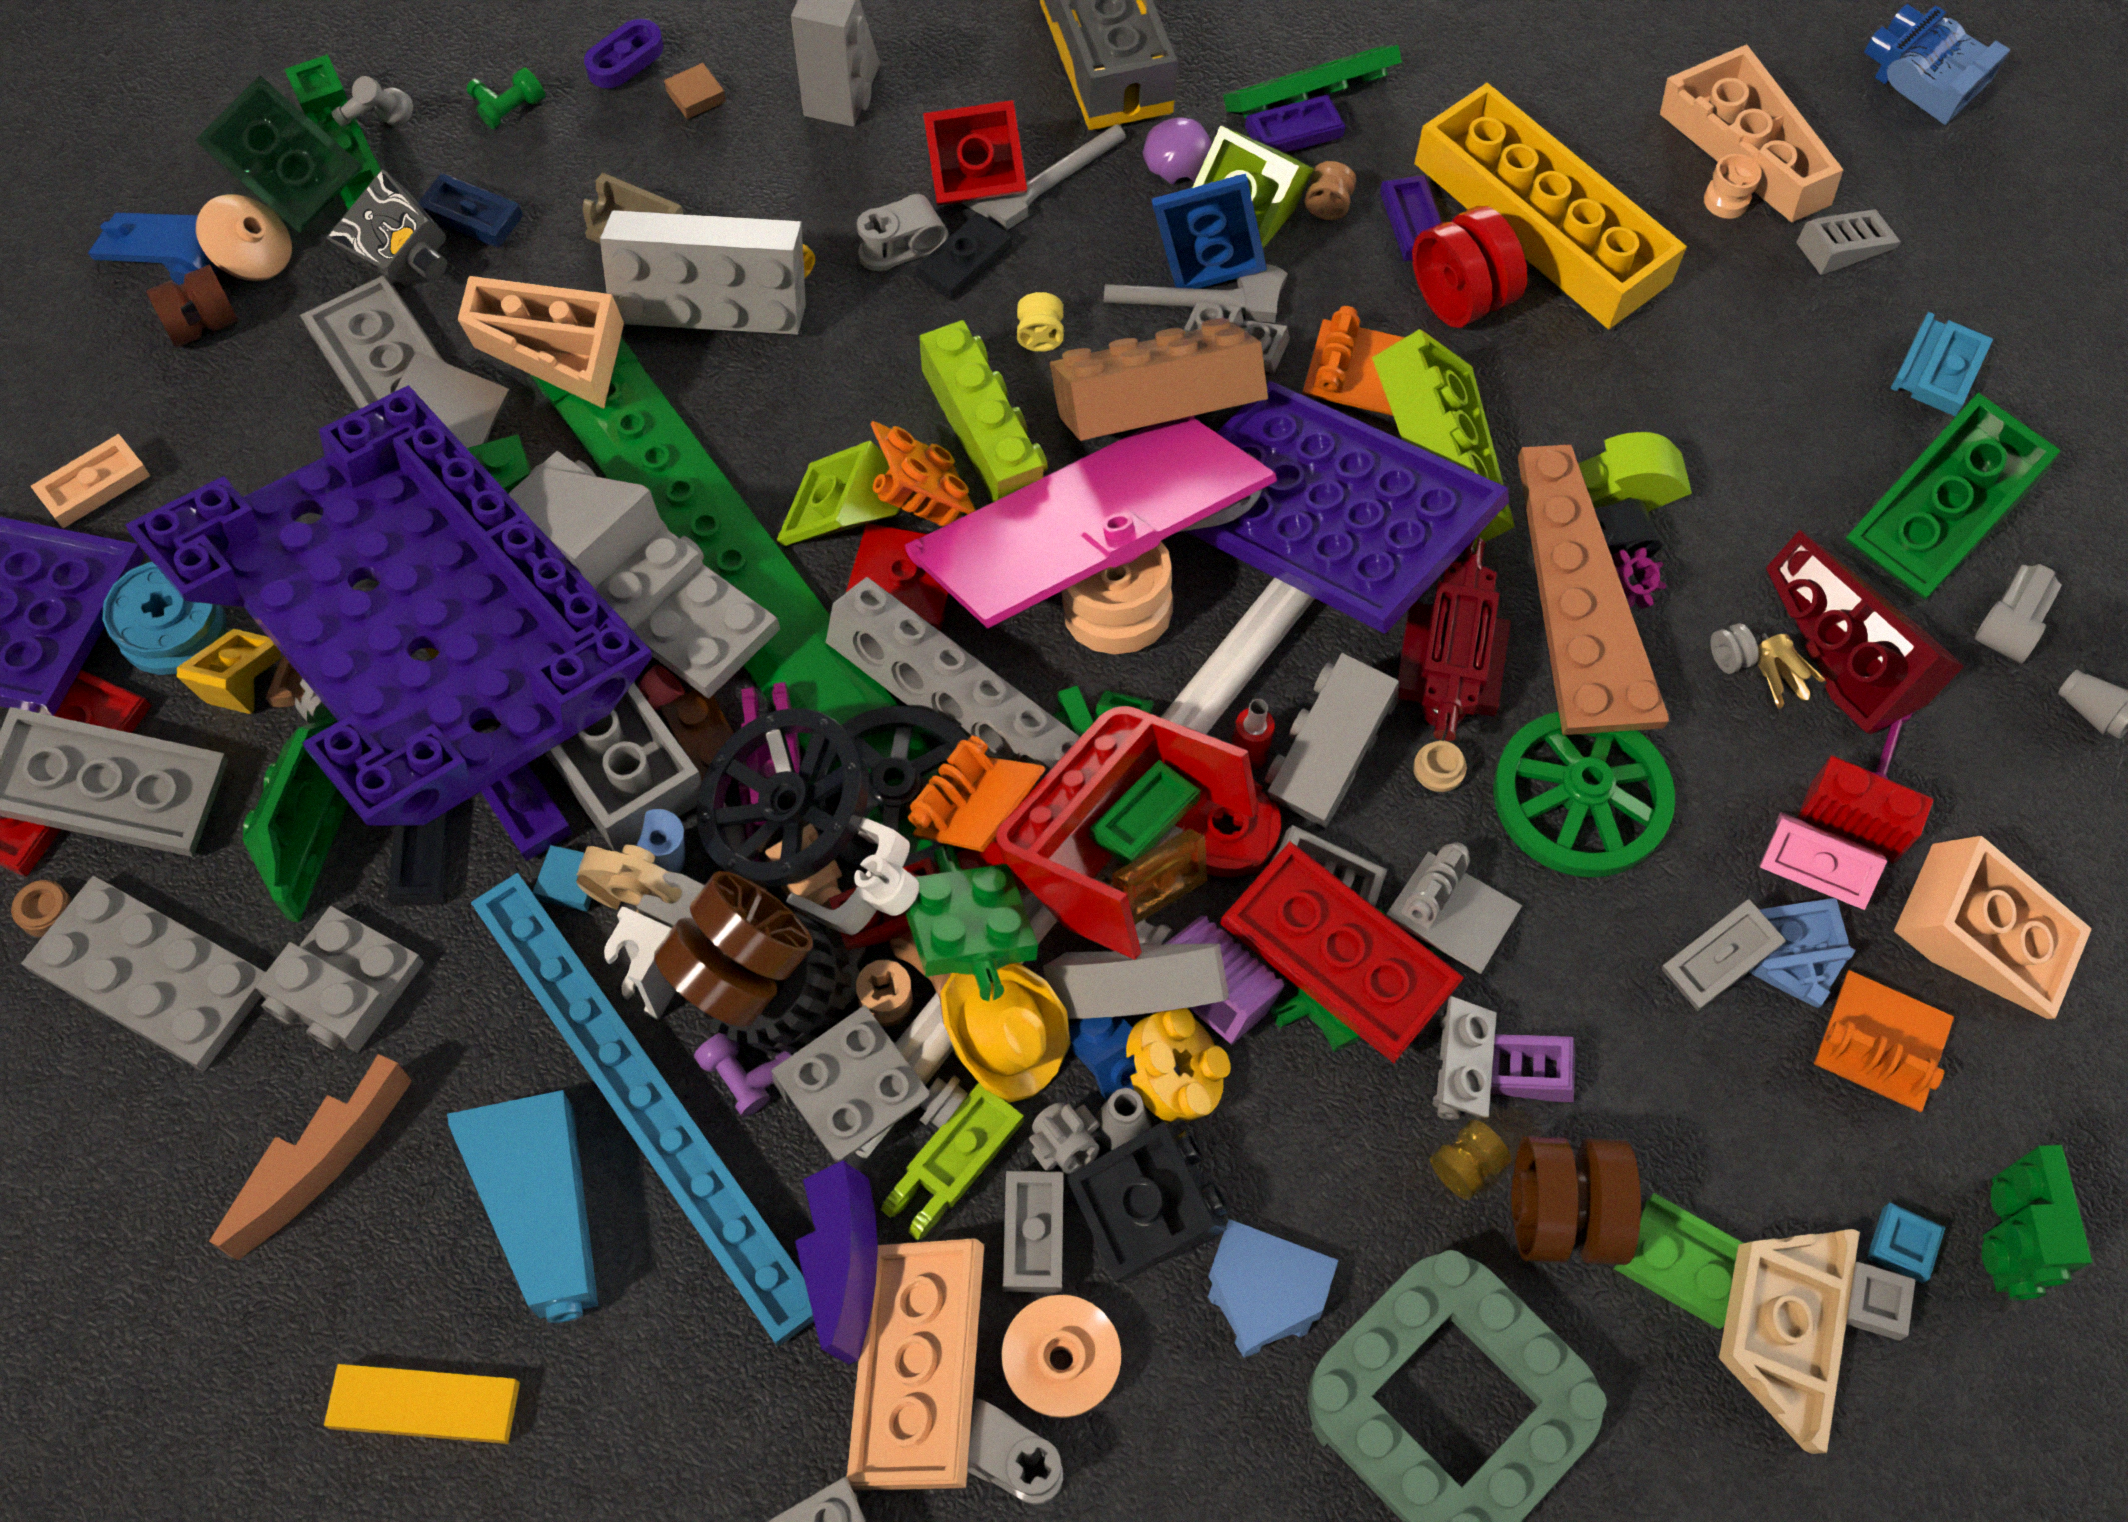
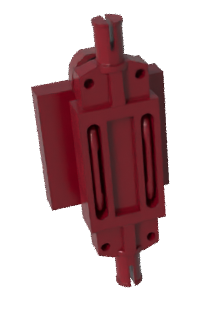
M1481 538L1477 540L1474 554L1472 553L1473 540L1464 549L1462 561L1451 563L1443 572L1442 582L1438 581L1433 605L1415 602L1407 612L1396 677L1399 680L1398 698L1422 703L1423 715L1429 724L1435 726L1433 735L1438 740L1442 739L1445 728H1447L1445 741L1455 740L1457 725L1466 714L1474 715L1476 713L1495 717L1499 707L1511 620L1496 618L1500 593L1494 592L1497 573L1482 566L1486 542Z

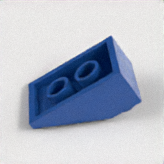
M1246 173L1151 199L1176 288L1198 289L1267 270Z

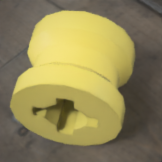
M1035 292L1021 298L1017 304V317L1020 320L1017 326V340L1020 345L1036 352H1045L1060 346L1064 337V327L1061 324L1063 319L1062 301L1055 295L1046 292Z

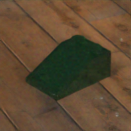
M261 75L195 139L219 167L299 234L364 168Z

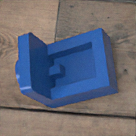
M1122 1016L1084 1018L1069 1027L1071 1041L1069 1048L1095 1075L1101 1094L1107 1101L1119 1089L1129 1088L1133 1090L1134 1087L1130 1076L1137 1073L1134 1055L1126 1056V1044L1132 1027Z

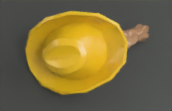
M909 931L899 933L897 937L890 940V947L896 958L909 962L925 975L912 933ZM1020 963L1008 964L997 970L1001 984L1004 987L1003 995L993 1000L990 991V1001H985L980 997L975 976L972 974L948 973L927 977L932 981L940 999L942 1023L946 1028L957 1057L985 1090L1011 1103L1034 1097L1057 1075L1071 1044L1066 1008L1045 979Z

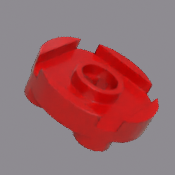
M1253 780L1259 809L1253 818L1208 800L1194 816L1178 821L1175 826L1182 828L1190 855L1184 862L1188 866L1198 868L1213 876L1226 878L1254 875L1263 868L1264 863L1276 849L1281 830V815L1275 801L1273 800L1272 804L1269 797L1262 792L1263 787ZM1223 815H1229L1233 817V824L1241 826L1242 829L1234 831L1231 835L1220 833V830L1215 828L1213 823H1220Z

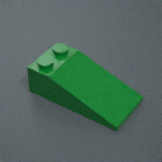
M1978 392L1848 534L1845 541L1926 600L2049 471L2061 450Z

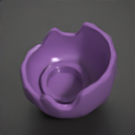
M1171 118L1154 126L1148 132L1144 144L1143 157L1149 170L1156 175H1160L1170 184H1174L1176 180L1182 177H1189L1195 182L1212 146V142L1199 122L1188 118Z

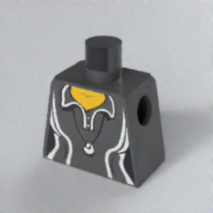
M383 169L326 237L354 260L383 275L386 274L388 278L403 286L409 285L418 274H421L428 281H435L443 275L447 268V260L437 252L445 242V233L410 192Z

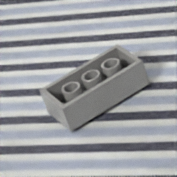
M611 211L600 237L606 293L612 294L624 324L798 335L806 306L801 221Z
M634 682L609 715L545 752L613 851L621 853L625 845H635L638 843L646 811L664 809L680 817L697 806L702 784L699 771Z

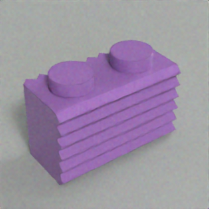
M1200 916L1165 944L1220 943L1229 998L1222 1002L1189 1008L1233 1045L1237 1039L1239 1040L1243 1034L1245 1035L1261 1018L1263 1019L1283 989L1284 984L1282 979L1275 978L1274 972H1271L1268 967L1258 963L1257 958H1250L1249 951H1242L1240 944H1234L1232 937L1224 930L1217 928L1215 923H1209L1207 916Z

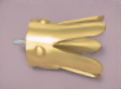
M1763 633L1762 638L1764 641L1758 645L1759 655L1757 662L1763 675L1767 677L1778 709H1781L1784 705L1782 697L1784 688L1780 674L1801 700H1809L1810 691L1804 680L1809 679L1811 675L1819 682H1824L1826 679L1796 652L1793 646L1794 643L1788 634H1778L1769 638L1767 634Z

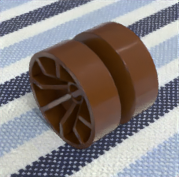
M718 871L712 875L690 904V912L693 918H681L676 922L655 950L654 959L665 979L693 1005L720 1021L734 1026L746 1027L754 1023L777 993L774 979L785 980L789 978L811 950L813 941L808 930L797 916L769 892L739 875Z
M1524 1136L1521 1139L1516 1154L1511 1184V1213L1518 1250L1523 1260L1566 1262L1570 1258L1576 1242L1579 1254L1585 1263L1628 1265L1632 1261L1640 1231L1641 1191L1636 1157L1628 1141L1584 1139L1579 1146L1576 1158H1574L1571 1146L1566 1138Z

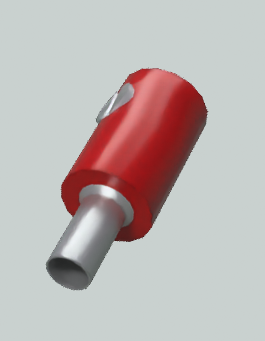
M1262 699L1253 700L1249 708L1243 710L1238 715L1232 738V745L1248 750L1251 770L1261 768L1266 763L1275 729L1274 719L1267 712L1268 705Z

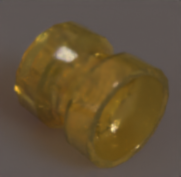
M1478 1120L1469 1121L1459 1130L1458 1140L1452 1145H1442L1430 1157L1431 1166L1440 1180L1449 1190L1464 1200H1470L1483 1188V1180L1489 1174L1498 1175L1512 1161L1511 1155L1500 1137L1486 1124Z

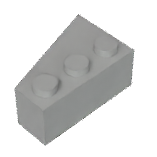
M798 0L791 14V23L803 115L854 127L860 111L867 110L870 104L871 85L880 66L860 0Z
M1341 653L1335 666L1326 663L1313 689L1320 693L1311 711L1304 708L1300 711L1289 733V736L1295 739L1286 757L1280 754L1276 756L1264 782L1271 785L1268 789L1271 801L1274 800L1275 803L1324 828H1327L1356 777L1355 772L1367 751L1370 752L1378 738L1376 733L1386 714L1391 715L1398 704L1399 680L1344 653Z

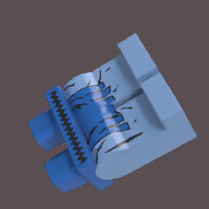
M1906 4L1895 15L1888 30L1882 26L1871 37L1864 53L1881 64L1875 76L1877 80L1883 84L1890 82L1899 93L1946 126L1969 101L1975 98L1993 80L2011 49L1996 40L1989 47L1983 45L1966 34L1963 27L1957 21L1943 18L1946 12L1936 5L1923 15Z

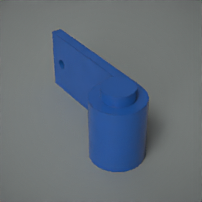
M114 213L109 222H103L100 225L103 231L88 252V255L93 260L162 263L170 272L171 279L178 285L184 283L185 274L207 265L211 266L216 276L220 271V268L206 256L198 242L196 235L198 215Z

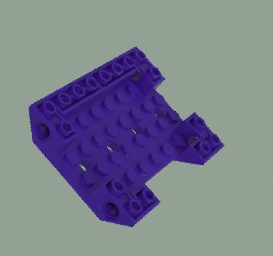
M407 385L318 429L325 457L244 497L236 491L225 476H222L125 524L131 536L184 601L244 607L338 720L334 725L303 741L305 750L367 826L425 825L609 715L652 658V651L569 562L417 393ZM307 513H316L322 516L312 524L296 522L298 517ZM366 579L375 580L380 583L375 589L367 592L353 589L357 582ZM422 648H433L440 652L437 657L430 661L424 662L411 658L414 652ZM482 719H495L501 723V726L492 733L485 734L472 729L473 725Z

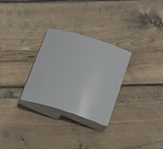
M416 351L395 390L397 391L409 385L466 448L487 443L489 433L506 403L509 389L418 351Z

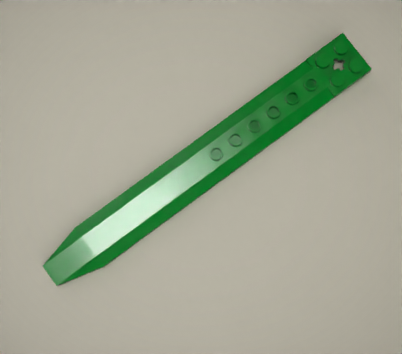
M622 337L604 409L529 374L604 478L639 484L649 489L658 515L667 526L668 531L679 539L682 536L690 538L704 554L703 565L777 617L780 630L742 666L773 711H776L772 694L774 690L773 684L780 682L787 683L791 708L811 709L821 712L837 721L840 725L861 713L873 709L898 706L882 685L826 643L831 616L640 365L636 355ZM896 730L877 733L864 740L885 759L891 756ZM913 732L908 754V760L910 761L931 751L918 732ZM798 733L799 746L804 753H806L812 737L811 733ZM841 760L837 762L833 771L842 766ZM939 768L922 777L931 779L932 776L941 777L938 772ZM898 778L892 779L887 785L892 787L898 786L903 780ZM842 794L835 795L839 802ZM877 810L869 820L882 825L883 813ZM909 814L900 816L899 834L910 843L908 854L931 846L928 840L914 837L912 833L917 827L909 821Z

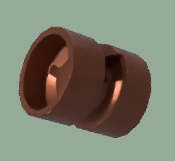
M210 265L185 274L183 284L178 285L170 280L146 290L157 315L176 348L201 338L203 328L207 327L215 332L239 322ZM193 301L197 311L184 314L181 307L187 302Z

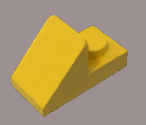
M232 629L177 667V677L198 697L210 705L252 714L254 712V678L281 659V651L269 637Z

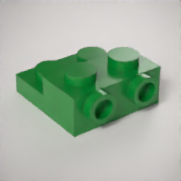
M2062 1145L2038 1146L1992 1178L1991 1203L1995 1213L2001 1217L2002 1223L1983 1235L1982 1260L1986 1271L1993 1276L1996 1292H2008L2009 1299L2014 1301L2041 1298L2047 1295L2045 1288L2072 1282L2071 1274L2093 1263Z

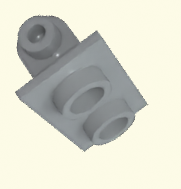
M1453 996L1448 997L1446 1015L1440 1018L1439 1026L1442 1028L1440 1060H1443L1442 1069L1439 1070L1437 1095L1433 1097V1105L1438 1108L1437 1115L1443 1119H1459L1461 1111L1487 1119L1489 1118L1497 1012Z

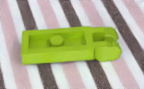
M978 1083L949 1120L940 1127L906 1167L907 1174L895 1186L894 1190L890 1192L889 1196L886 1197L881 1211L890 1218L895 1217L904 1210L921 1184L934 1196L923 1210L915 1216L908 1233L917 1240H922L941 1219L947 1207L952 1209L1024 1123V1116L1002 1098L985 1090Z

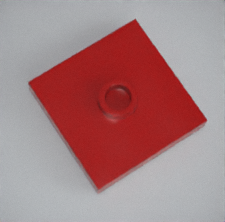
M866 523L846 593L868 577L940 632L951 596L922 567L919 568L906 552L905 544L928 534Z

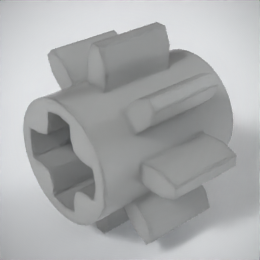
M1063 1102L1052 1104L1045 1108L1033 1122L1032 1129L1035 1134L1029 1138L1034 1145L1031 1152L1045 1171L1048 1172L1058 1165L1062 1172L1071 1174L1096 1158L1099 1152V1145L1096 1142L1102 1137L1096 1130L1100 1123L1084 1104L1075 1111L1069 1104Z

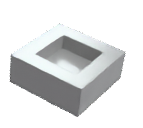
M1856 1262L1846 1325L1899 1341L1907 1337L1909 1334L1916 1279Z

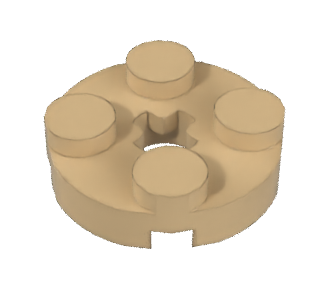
M625 845L621 853L589 846L586 848L576 874L579 875L576 883L583 892L598 902L618 910L621 901L637 906L644 894L660 897L665 903H674L682 895V891L679 888L670 887L665 883L663 875L670 873V871H666L653 864L655 860L654 854L634 845Z

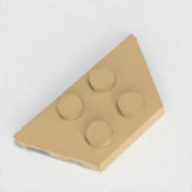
M1854 1229L1815 1235H1800L1783 1239L1752 1241L1739 1244L1719 1359L1801 1448L1811 1454L1827 1453L1860 1234L1859 1231Z

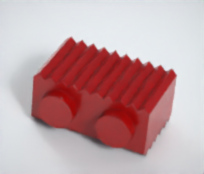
M1830 755L1822 769L1813 778L1797 818L1883 853L1885 858L1888 857L1891 863H1894L1921 836L1934 800L1908 787Z

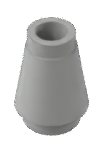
M2078 669L2075 670L2063 683L2058 695L2065 698L2103 736L2110 733L2118 739L2122 738L2128 732V690L2089 674H2084Z
M1129 1088L1115 1091L1096 1115V1120L1100 1123L1096 1129L1102 1136L1100 1141L1111 1150L1151 1129V1119L1141 1096ZM1120 1113H1128L1130 1115L1122 1116Z

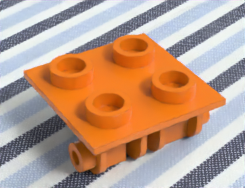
M1342 306L1339 311L1333 314L1331 320H1322L1302 395L1393 416L1372 357L1405 337L1359 327L1360 318L1357 315L1356 309L1351 306Z
M871 422L870 425L890 466L885 475L879 474L873 482V491L877 493L879 500L898 508L902 507L904 511L913 512L914 515L923 517L942 527L960 519L962 512L970 514L976 511L968 496L969 489L960 479L953 465L955 462L954 458L946 449L937 444L928 446L919 442L906 430L898 426H894L891 429L878 422Z
M972 735L968 741L961 740L948 757L947 761L949 764H942L938 769L941 777L932 776L929 784L911 803L910 809L912 812L908 819L917 827L912 834L916 838L984 852L987 846L996 839L1000 825L1032 791V787L1046 769L1042 765L987 757L985 752L988 750V746L977 736Z
M1848 970L1814 1064L1921 1113L1930 1088L1936 1090L1943 1079L1944 1070L1939 1068L1938 1064L1954 1016Z

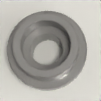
M955 1075L948 1084L938 1077L929 1088L928 1100L920 1105L926 1111L920 1118L923 1124L927 1125L930 1121L940 1129L968 1095L965 1090L958 1086L961 1080Z

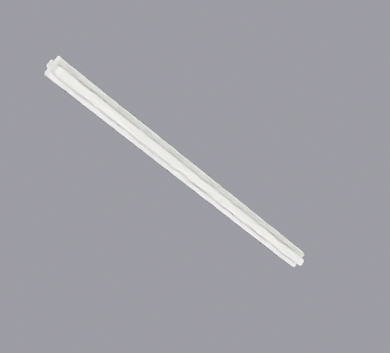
M1274 578L1161 718L1207 734L1315 598ZM1027 887L1020 890L1019 893L1039 944L1056 923L1057 919ZM937 993L895 1043V1046L924 1085L928 1083L954 1050L946 1028L942 1023L940 999ZM892 1126L855 1153L867 1159Z

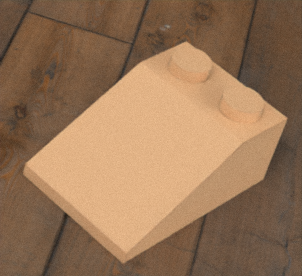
M1976 836L1932 844L1894 932L1931 962L2046 1019H2054L2057 1016L2092 928L1983 836Z

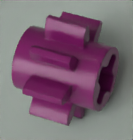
M1646 548L1634 551L1631 557L1624 550L1611 555L1630 608L1634 602L1641 609L1653 605V598L1650 592H1658L1666 588V584L1660 581L1659 571L1664 564L1662 562L1655 563L1647 558ZM1632 574L1637 580L1633 585L1628 580V577Z

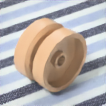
M1160 541L1157 547L1139 555L1133 562L1122 564L1116 568L1110 566L1062 590L1065 624L1076 641L1093 651L1115 655L1136 652L1158 640L1168 629L1173 613V596L1171 591L1172 567L1169 551Z

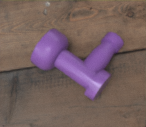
M718 1033L696 1050L694 1058L703 1070L708 1072L718 1071L738 1102L735 1108L741 1117L750 1116L760 1110L770 1099L765 1088L773 1084L771 1070L791 1057L789 1052L783 1051L775 1056V1060L762 1064L746 1073L736 1059L740 1051L739 1042L728 1039L727 1035Z

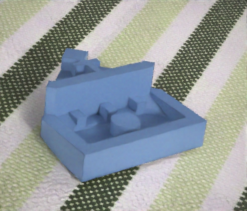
M1830 898L1759 909L1785 938L1786 942L1749 971V973L1816 1008L1821 1007L1830 993L1828 990L1839 972L1855 952L1850 947L1837 899Z
M1228 1219L1227 1230L1223 1233L1208 1276L1212 1282L1208 1298L1212 1305L1220 1306L1237 1335L1235 1344L1243 1358L1260 1352L1262 1345L1292 1334L1298 1336V1338L1307 1335L1312 1322L1321 1317L1338 1260Z

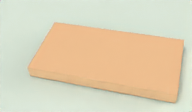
M977 1239L878 1245L876 1287L870 1322L858 1362L847 1478L853 1490L966 1488L984 1259V1244Z

